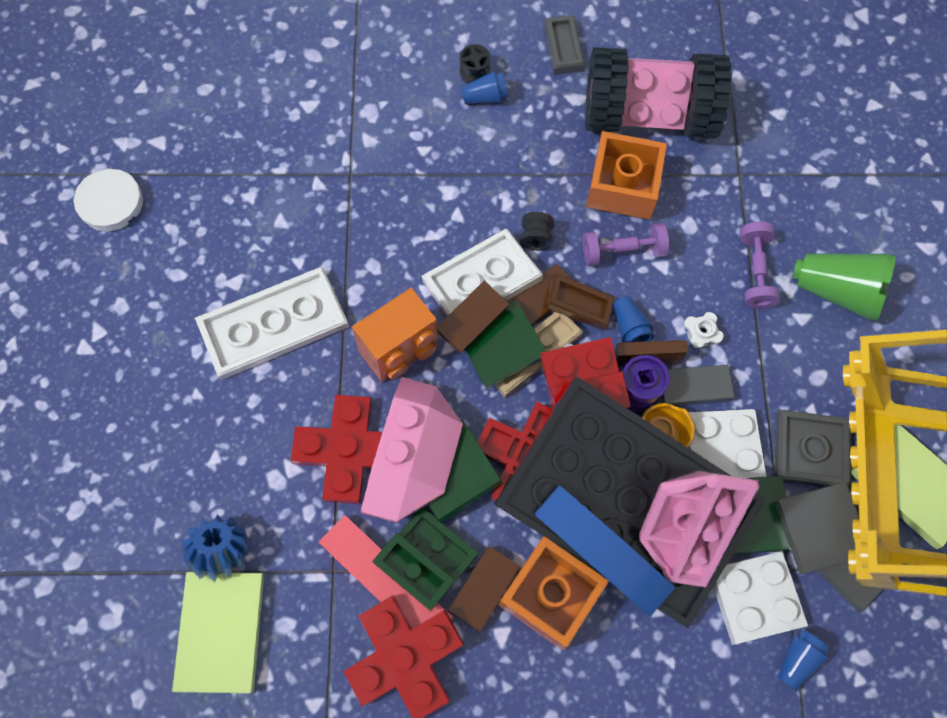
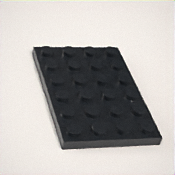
M574 376L494 505L593 567L534 515L544 501L560 485L666 578L663 570L653 560L640 541L639 535L660 484L697 471L731 475L587 382ZM758 492L755 493L708 585L701 587L670 582L675 589L659 606L658 610L686 628L690 627L767 499Z

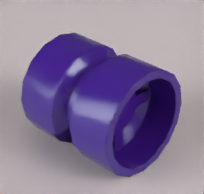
M639 355L632 358L625 365L622 373L631 406L627 409L635 414H643L647 408L657 405L667 390L670 382L669 371L658 358L650 355Z

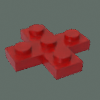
M335 395L331 429L295 426L291 462L294 465L326 467L322 496L324 502L360 505L364 469H372L383 433L368 431L371 409L370 397Z
M536 401L522 432L494 419H488L477 443L489 460L505 467L500 477L503 484L495 488L491 500H497L551 414L552 408Z
M393 595L358 616L376 652L343 672L362 707L395 686L412 718H423L451 700L432 664L465 643L446 610L439 612L412 629Z

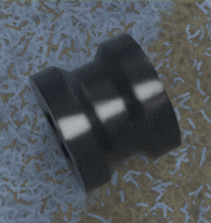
M471 44L466 46L460 53V77L467 84L490 73V53L484 46Z
M543 212L525 214L522 217L521 223L524 232L520 236V245L532 251L550 249L553 245V236L550 234V231L554 229V218Z

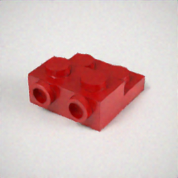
M611 337L539 353L552 410L574 376L587 382L625 408L631 407L622 371L619 372Z

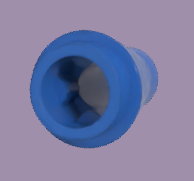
M493 71L469 84L461 86L465 105L470 103L501 102V99L508 97L503 72L495 74Z
M626 296L615 301L613 308L616 312L622 342L652 341L654 338L652 333L654 327L634 304L632 298Z
M802 629L798 636L793 635L781 669L776 677L797 691L801 684L828 660L825 655L830 648L817 637Z

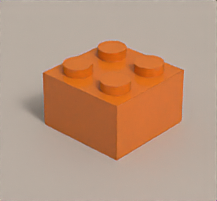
M602 131L586 207L650 220L658 200L667 143Z
M412 287L352 326L360 355L381 383L388 379L395 380L401 377L407 371V366L418 359L420 361L427 359L436 351L438 346L437 319Z
M543 536L501 599L499 606L560 650H564L571 642L609 580Z

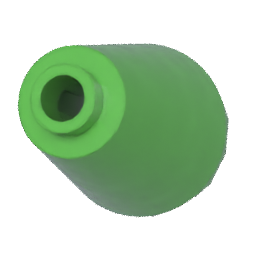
M806 253L804 260L797 258L792 278L798 279V287L867 320L877 321L887 296L885 293L888 284L891 282L896 256L889 255V253Z

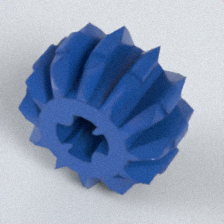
M217 514L212 522H207L202 518L201 527H189V538L182 540L185 564L190 570L194 571L199 579L209 575V578L215 582L219 574L222 573L231 578V569L233 567L243 568V557L249 555L246 531L242 526H238L232 517L223 521Z

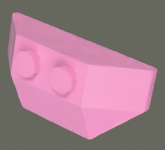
M405 377L401 378L393 397L372 465L361 513L397 523L444 494L463 423L436 386Z
M697 471L660 484L639 535L640 541L653 560L663 570V574L669 582L701 587L708 585L758 489V482L740 477Z

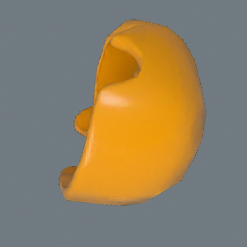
M659 403L647 408L641 418L686 447H689L694 440L695 425L690 414L684 408L669 403Z

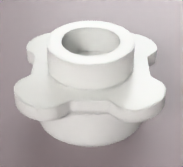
M706 312L702 317L694 318L690 316L686 318L684 327L688 330L687 336L693 347L702 348L711 343L719 344L722 341L723 333L718 330L715 314ZM701 328H705L707 332L703 333Z

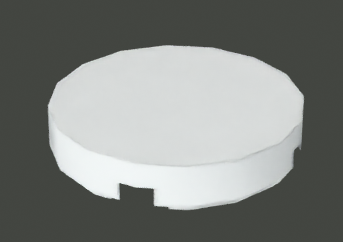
M117 169L96 171L84 178L76 188L73 199L75 211L86 224L95 230L109 232L127 226L129 224L128 221L133 216L136 218L140 213L143 204L142 191L131 175Z

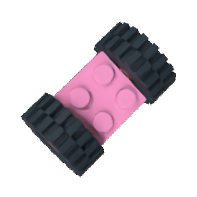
M593 47L586 86V130L620 131V126L681 129L683 136L717 138L721 135L724 129V121H726L728 116L729 94L732 90V86H730V81L732 80V72L730 70L732 65L729 62V56L695 53L692 54V58L689 61L628 58L626 49Z

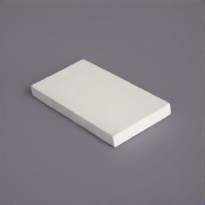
M323 266L195 318L220 380H224L349 327Z

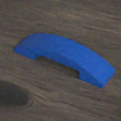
M560 485L557 486L534 513L648 616L651 617L675 589L643 557Z

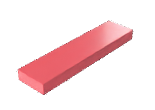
M346 515L319 541L320 545L380 602L394 595L412 629L445 610L438 603L430 612L374 565L372 561L382 549ZM448 613L449 617L452 620L453 616L450 613Z

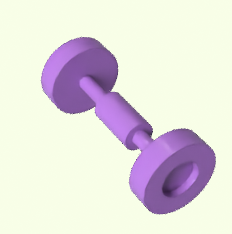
M752 222L740 229V241L745 245L755 246V253L752 254L753 276L757 279L758 286L750 288L744 293L745 305L755 309L770 308L780 303L779 289L773 286H765L764 278L767 277L766 253L762 252V245L770 243L775 238L774 226L768 222Z
M664 223L652 224L650 227V238L637 239L636 236L613 239L612 243L600 245L595 232L584 233L582 238L584 259L587 266L599 265L600 251L613 250L614 253L638 250V246L651 245L655 257L667 256L669 252L667 228Z

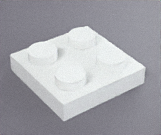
M755 409L689 412L695 425L694 440L688 447L689 449L731 476L740 478L766 477Z
M782 551L728 564L714 585L715 594L732 645L808 626Z

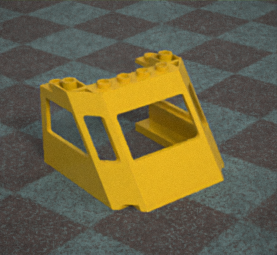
M947 330L860 336L861 350L849 352L850 365H843L845 387H851L856 399V411H850L849 422L851 433H857V446H851L850 456L852 468H858V482H852L853 505H859L860 519H853L855 550H849L848 565L850 574H856V579L863 586L947 597V587L899 581V576L947 578V554L908 549L900 546L894 430L896 425H904L947 432V412L895 404L892 401L890 388L892 380L947 388V376L887 367L881 349L887 347L947 344Z

